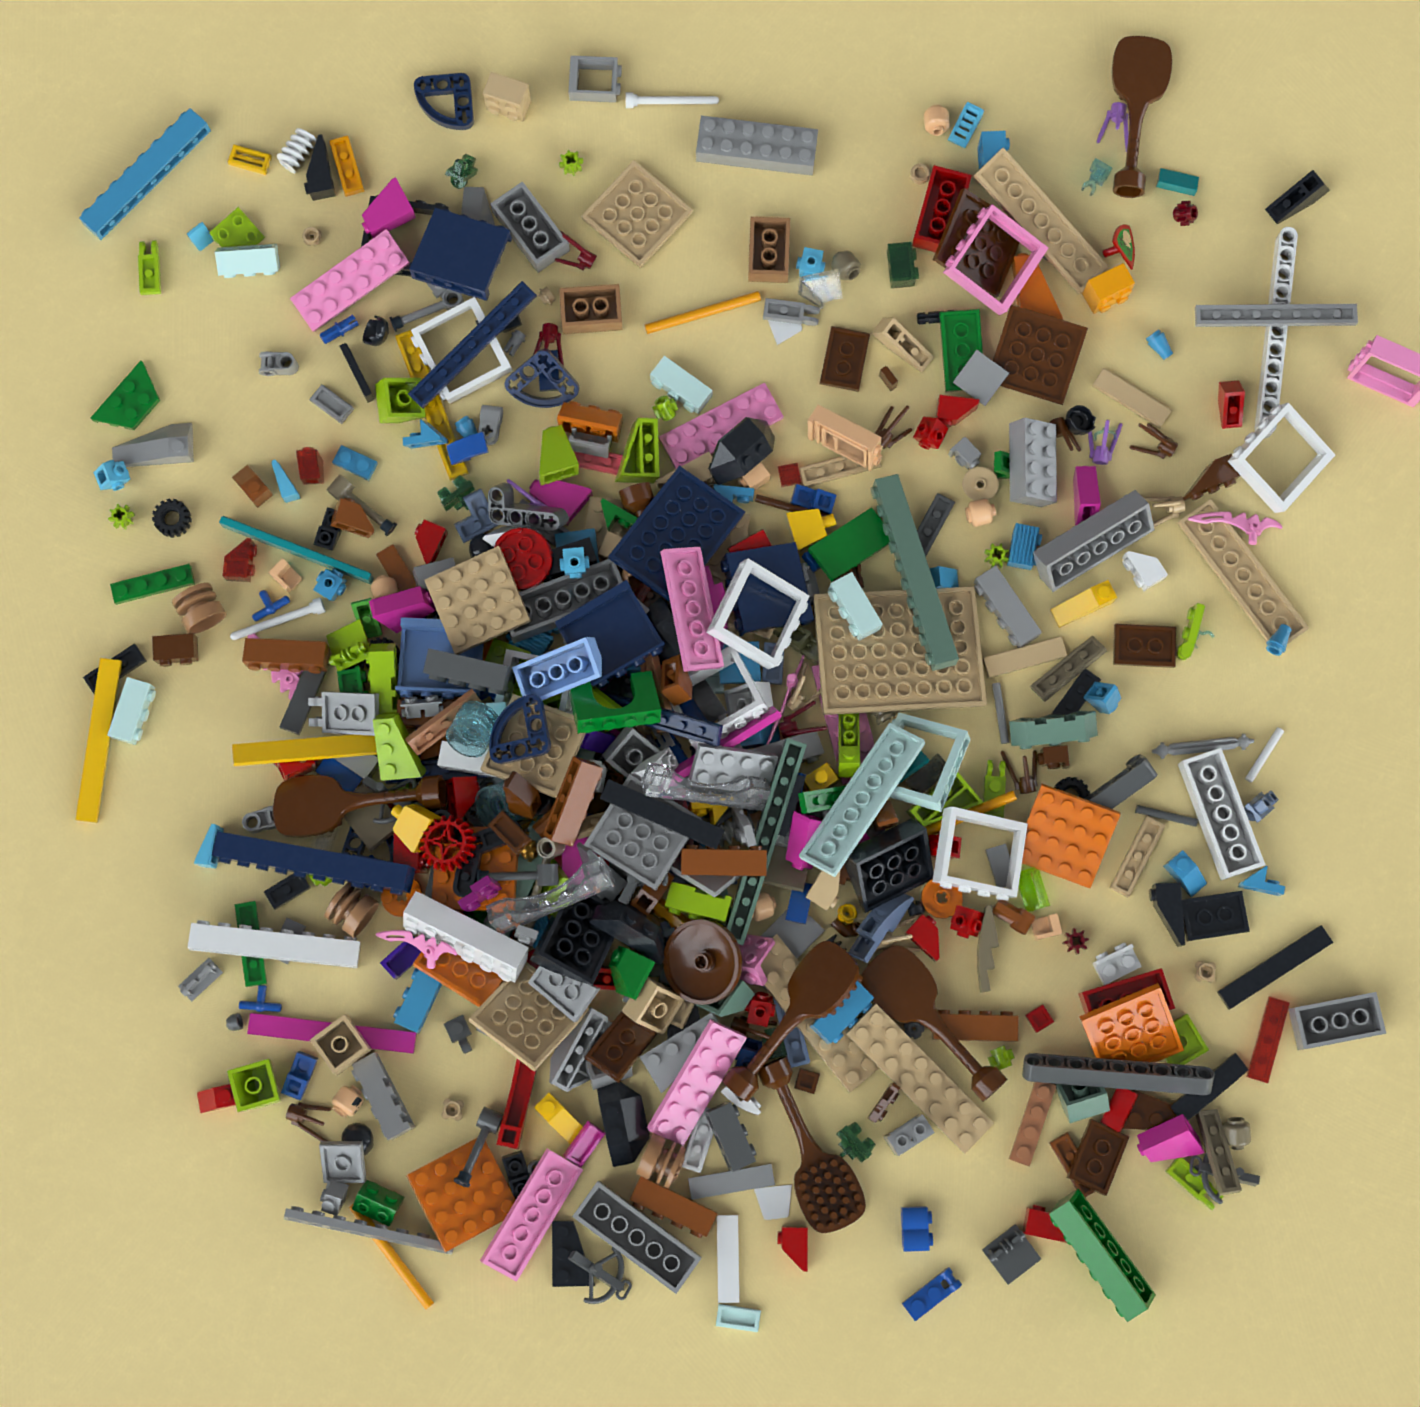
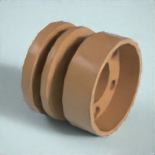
M204 582L191 586L172 600L174 608L177 609V614L184 616L182 623L189 634L208 630L226 617L222 604L219 601H214L217 595L210 583Z
M348 882L334 895L324 917L328 920L333 919L335 925L345 920L342 930L354 938L369 923L379 906V902L368 894L359 900L362 890L360 888L355 889Z
M653 1133L636 1174L649 1179L656 1172L658 1173L657 1184H660L663 1176L668 1177L664 1187L669 1188L678 1177L685 1160V1150L687 1147L681 1146L678 1154L674 1153L676 1142H673L669 1149H665L666 1138Z

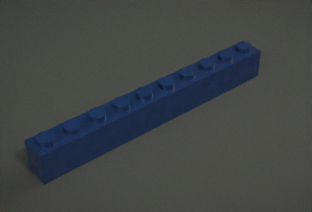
M217 831L211 855L219 858L218 862L224 864H231V861L237 862L238 866L249 868L251 864L256 865L258 870L268 871L269 868H273L276 873L287 875L289 871L294 872V876L301 878L311 875L314 880L323 882L328 878L332 879V883L339 885L350 882L352 887L363 889L364 885L371 886L370 890L378 892L388 889L391 894L402 896L403 892H411L416 870L409 865L219 831Z

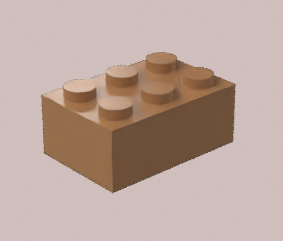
M750 218L748 282L788 283L790 218Z
M619 284L559 288L563 334L623 330Z

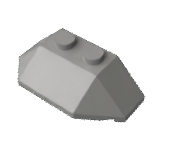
M591 1007L589 1008L581 1022L555 1049L550 1059L549 1083L569 1092L572 1088L590 1080V1077L587 1075L585 1064L587 1060L585 1056L607 1030V1016Z

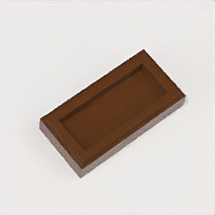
M503 810L488 824L516 855H519L532 841Z

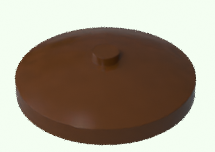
M708 919L688 921L675 929L666 943L663 960L664 972L672 989L684 1000L699 1005L716 1003L731 994L739 982L742 972L741 950L733 934L722 924Z

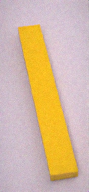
M409 330L395 335L410 377L421 378L422 380L430 371L420 357V354H422L420 347L416 348L411 340V337L414 336L413 333ZM437 395L425 407L426 419L428 423L448 439V444L455 442L456 439L440 397ZM448 444L437 445L450 481L469 474L465 462L451 465L446 447Z
M100 658L75 818L77 821L98 822L110 737L107 734L114 717L122 665L121 660Z
M342 735L232 744L234 766L377 755L375 736Z

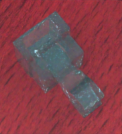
M1095 158L1089 171L1092 173L1089 181H1086L1081 189L1083 191L1085 187L1090 186L1092 188L1090 196L1094 194L1096 184L1102 186L1112 171V167Z

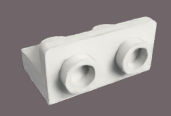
M1124 942L1114 947L1115 952L1108 955L1106 951L1096 956L1097 961L1092 964L1103 985L1142 967L1133 950V944L1126 945Z

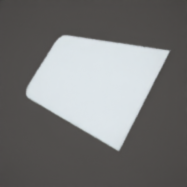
M768 320L777 345L802 331L801 324Z
M792 1184L754 1189L765 1220L787 1218L789 1216Z

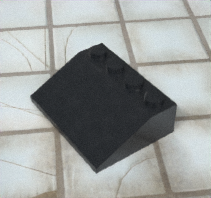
M914 818L858 844L846 860L845 867L864 913L933 879L934 872L927 829Z
M574 883L567 886L530 960L551 972L592 986L614 941V937L589 922L595 907L607 902Z

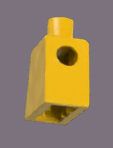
M819 509L786 513L798 551L827 536L825 528L836 525L833 513L821 517Z
M827 762L805 777L802 793L809 790L831 788L839 783L841 779L830 763Z
M398 804L391 811V814L397 818L393 827L394 833L412 853L422 852L420 847L424 844L419 839L426 837L422 831L428 832V826L435 825L434 819L441 822V817L418 804L405 805L404 807Z

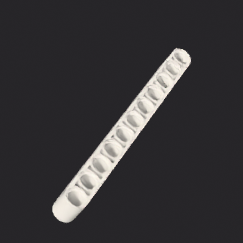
M1292 227L1283 228L1275 240L1268 304H1290L1298 238L1297 231ZM1283 236L1288 237L1290 241H1285ZM1280 255L1287 256L1288 260L1282 259ZM1278 273L1284 274L1286 279L1279 277ZM1276 292H1281L1284 298L1279 297ZM1266 326L1255 431L1258 428L1257 424L1271 414L1265 410L1264 405H1268L1272 409L1280 403L1288 326ZM1272 329L1278 330L1280 335H1275ZM1270 348L1276 349L1278 354H1273ZM1268 367L1274 368L1276 373H1271ZM1266 386L1272 387L1274 392L1267 391ZM1277 425L1267 434V436L1264 439L1271 436V434L1275 431Z

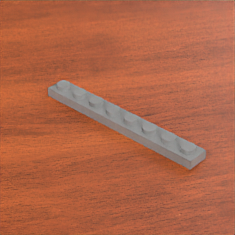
M1357 304L1195 306V327L1356 326L1358 323Z
M291 1206V1209L286 1208L284 1220L449 1255L453 1253V1249L444 1252L439 1240L429 1239L430 1235L424 1233H417V1236L410 1235L409 1231L397 1228L396 1231L388 1230V1226L375 1224V1227L368 1226L366 1221L355 1219L354 1222L346 1221V1217L334 1215L333 1218L325 1217V1213L320 1211H312V1214L306 1213L303 1208Z

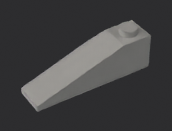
M464 187L461 214H465L478 221L485 220L489 224L495 225L484 187Z
M192 423L171 424L112 448V458L115 462L124 461L126 467L194 462Z

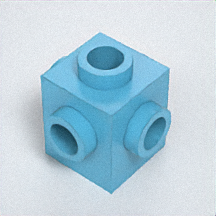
M804 247L803 255L798 257L796 269H799L800 277L808 281L818 280L819 274L824 273L826 263L822 262L824 251Z
M107 461L102 463L93 472L100 490L113 489V491L124 488V485L130 480L124 461Z
M584 548L563 549V558L560 559L561 571H565L566 576L570 575V579L582 578V574H586V569L590 568L589 556H584ZM573 561L578 562L576 566L571 565Z

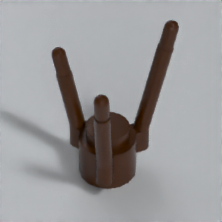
M893 406L889 408L880 426L875 431V434L881 437L882 449L886 447L890 449L893 444L912 432V428H909L894 439H891L893 437L891 430L905 415L909 406H906L887 429H883L894 409Z
M1058 417L1049 422L1056 424V438L1063 436L1070 451L1074 450L1071 441L1077 451H1081L1072 432L1068 430L1064 417Z
M1142 423L1138 424L1140 428L1160 441L1157 449L1160 451L1130 446L1131 450L1156 455L1162 459L1165 456L1171 457L1178 443L1164 435L1150 423H1147V426Z
M1001 751L1002 758L1014 782L1015 790H1020V794L1036 792V786H1038L1037 751H1033L1032 776H1029L1027 757L1023 756L1025 777H1020V782H1018L1005 752Z
M741 1015L738 1018L734 1016L730 1026L731 1029L745 1036L748 1032L765 1039L770 1037L768 1034L749 1028L750 1024L746 1023L747 1017ZM769 1021L768 1025L776 1026L777 1022Z
M301 1102L298 1105L291 1103L286 1113V1119L290 1120L292 1125L301 1128L319 1141H328L302 1123L307 1120L324 1126V1122L307 1116V1110L305 1109L330 1111L331 1108L308 1105Z

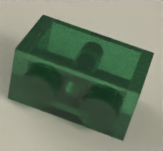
M912 242L888 244L886 252L891 288L915 286L916 279H919L918 267H914V260L917 259L916 248L912 249Z

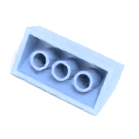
M585 637L516 665L512 669L522 697L534 694L545 700L602 677V657L595 638ZM532 699V703L528 704V706L535 704L537 702Z

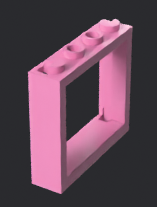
M992 204L986 209L983 207L978 213V221L966 231L968 236L965 240L962 239L955 248L958 251L954 256L951 255L945 263L947 267L943 273L1000 316L1007 312L1048 250V247ZM988 218L1032 252L1000 301L955 268Z
M1376 335L1372 341L1368 340L1360 353H1357L1354 360H1351L1348 366V371L1350 372L1347 379L1414 407L1420 401V381L1414 385L1368 365L1366 362L1373 356L1420 377V354Z

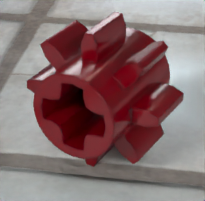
M1181 201L1173 210V218L1176 222H1180V226H1189L1198 217V209L1194 204L1191 205V201Z
M1073 928L1071 935L1069 933L1064 934L1067 940L1062 942V944H1067L1069 947L1067 952L1075 950L1077 955L1080 952L1079 948L1087 949L1084 944L1089 938H1084V930L1076 933V929ZM1078 937L1079 944L1073 946L1071 938Z

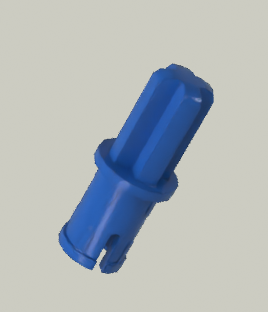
M352 314L339 323L335 322L334 326L320 333V338L327 344L339 336L343 337L344 333L359 326L357 321L349 324V322L355 320Z

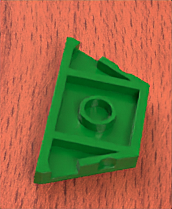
M141 360L90 417L92 421L135 430L160 402L146 366Z

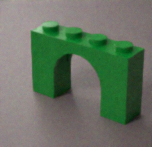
M652 671L631 673L630 687L633 700L622 708L612 709L600 705L593 696L590 682L570 689L569 698L577 734L660 723L661 707Z

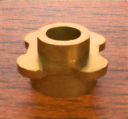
M534 840L521 852V856L526 860L528 859V862H532L538 856L537 843Z

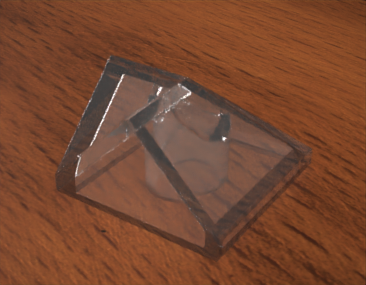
M835 269L799 277L798 294L823 309L827 301L843 298L839 270Z

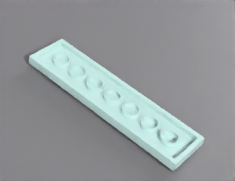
M889 723L799 854L800 859L836 877L926 744L924 739Z

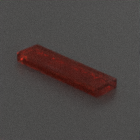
M1268 997L1247 1072V1078L1268 1084L1290 1002Z

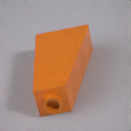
M1027 253L1014 256L1012 261L1013 278L1016 277L1030 256ZM1037 265L1016 297L1017 306L1063 320L1039 265Z

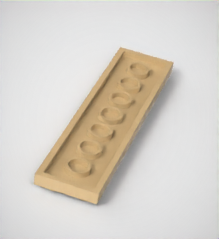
M1004 147L973 175L1013 221L1048 247L1044 256L1078 294L1084 291L1088 280L1100 275L1108 267Z
M1211 499L1178 521L1179 527L1266 642L1278 630L1281 624H1285L1292 629L1288 643L1309 629L1229 523L1212 522L1203 524L1188 520V517L1220 512ZM1207 517V518H1202V520L1211 519V518H1223V517Z
M776 934L772 937L775 944L760 966L767 978L764 987L786 1013L790 1005L788 983L800 962ZM806 1018L796 1027L849 1093L879 1069L846 1034L849 1030L848 1027L842 1031L844 1036L836 1044L834 1042L827 1044L810 1027L817 1018Z
M876 1003L846 1032L850 1039L896 1085L901 1087L900 1089L964 1154L994 1124Z

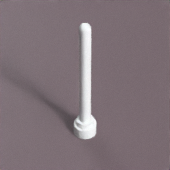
M626 92V108H634L638 104L719 103L717 96H637L633 92Z
M321 597L313 599V602L309 603L306 607L232 632L230 637L232 640H237L310 613L320 615L325 613L326 610Z

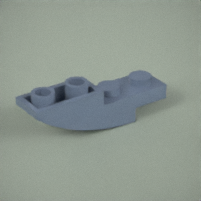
M904 893L873 909L856 930L859 936L848 953L852 957L868 963L888 931L894 932L914 898Z

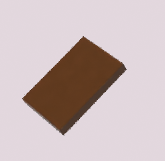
M831 326L820 385L859 392L870 333Z
M1115 624L1113 665L1175 668L1176 627Z
M621 1011L586 1054L585 1059L619 1083L656 1037L657 1032L634 1022Z
M1089 1119L1066 1178L1107 1196L1129 1136L1117 1132L1098 1121Z

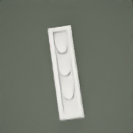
M717 1215L718 1303H739L738 1215Z

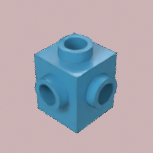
M325 569V571L319 573L316 579L318 583L313 590L330 601H335L338 595L341 596L346 590L347 586L345 583L347 580L343 578L344 574L337 569Z

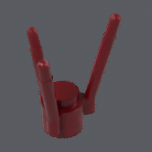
M560 231L565 240L581 251L577 258L580 263L555 258V261L577 267L582 271L585 267L590 269L597 255L586 250L564 232Z
M545 323L542 326V331L539 332V338L533 355L540 349L542 341L545 342L544 349H548L549 343H554L556 340L558 358L564 366L561 333L558 332V326L553 323Z
M812 701L794 713L783 717L784 722L779 723L783 738L827 730L826 726L798 729L796 720H791L815 705L816 701Z

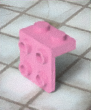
M747 934L744 945L739 944L742 954L740 979L745 983L764 986L767 982V978L760 965L775 944L773 938Z

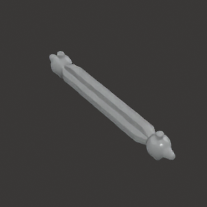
M1243 733L1238 739L1234 737L1172 743L1169 746L1161 742L1157 748L1152 750V753L1158 754L1161 759H1164L1167 754L1201 753L1218 748L1229 750L1240 746L1242 750H1246L1249 744L1254 743V739L1248 738Z

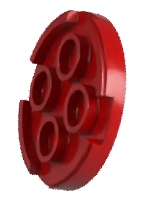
M520 527L511 529L498 538L494 548L497 546L501 547L518 590L535 587L545 580L552 567L553 554L544 536L535 530Z

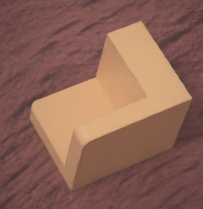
M283 558L268 572L288 593L302 581V577Z
M1057 913L1035 919L1031 925L1035 941L1062 934Z

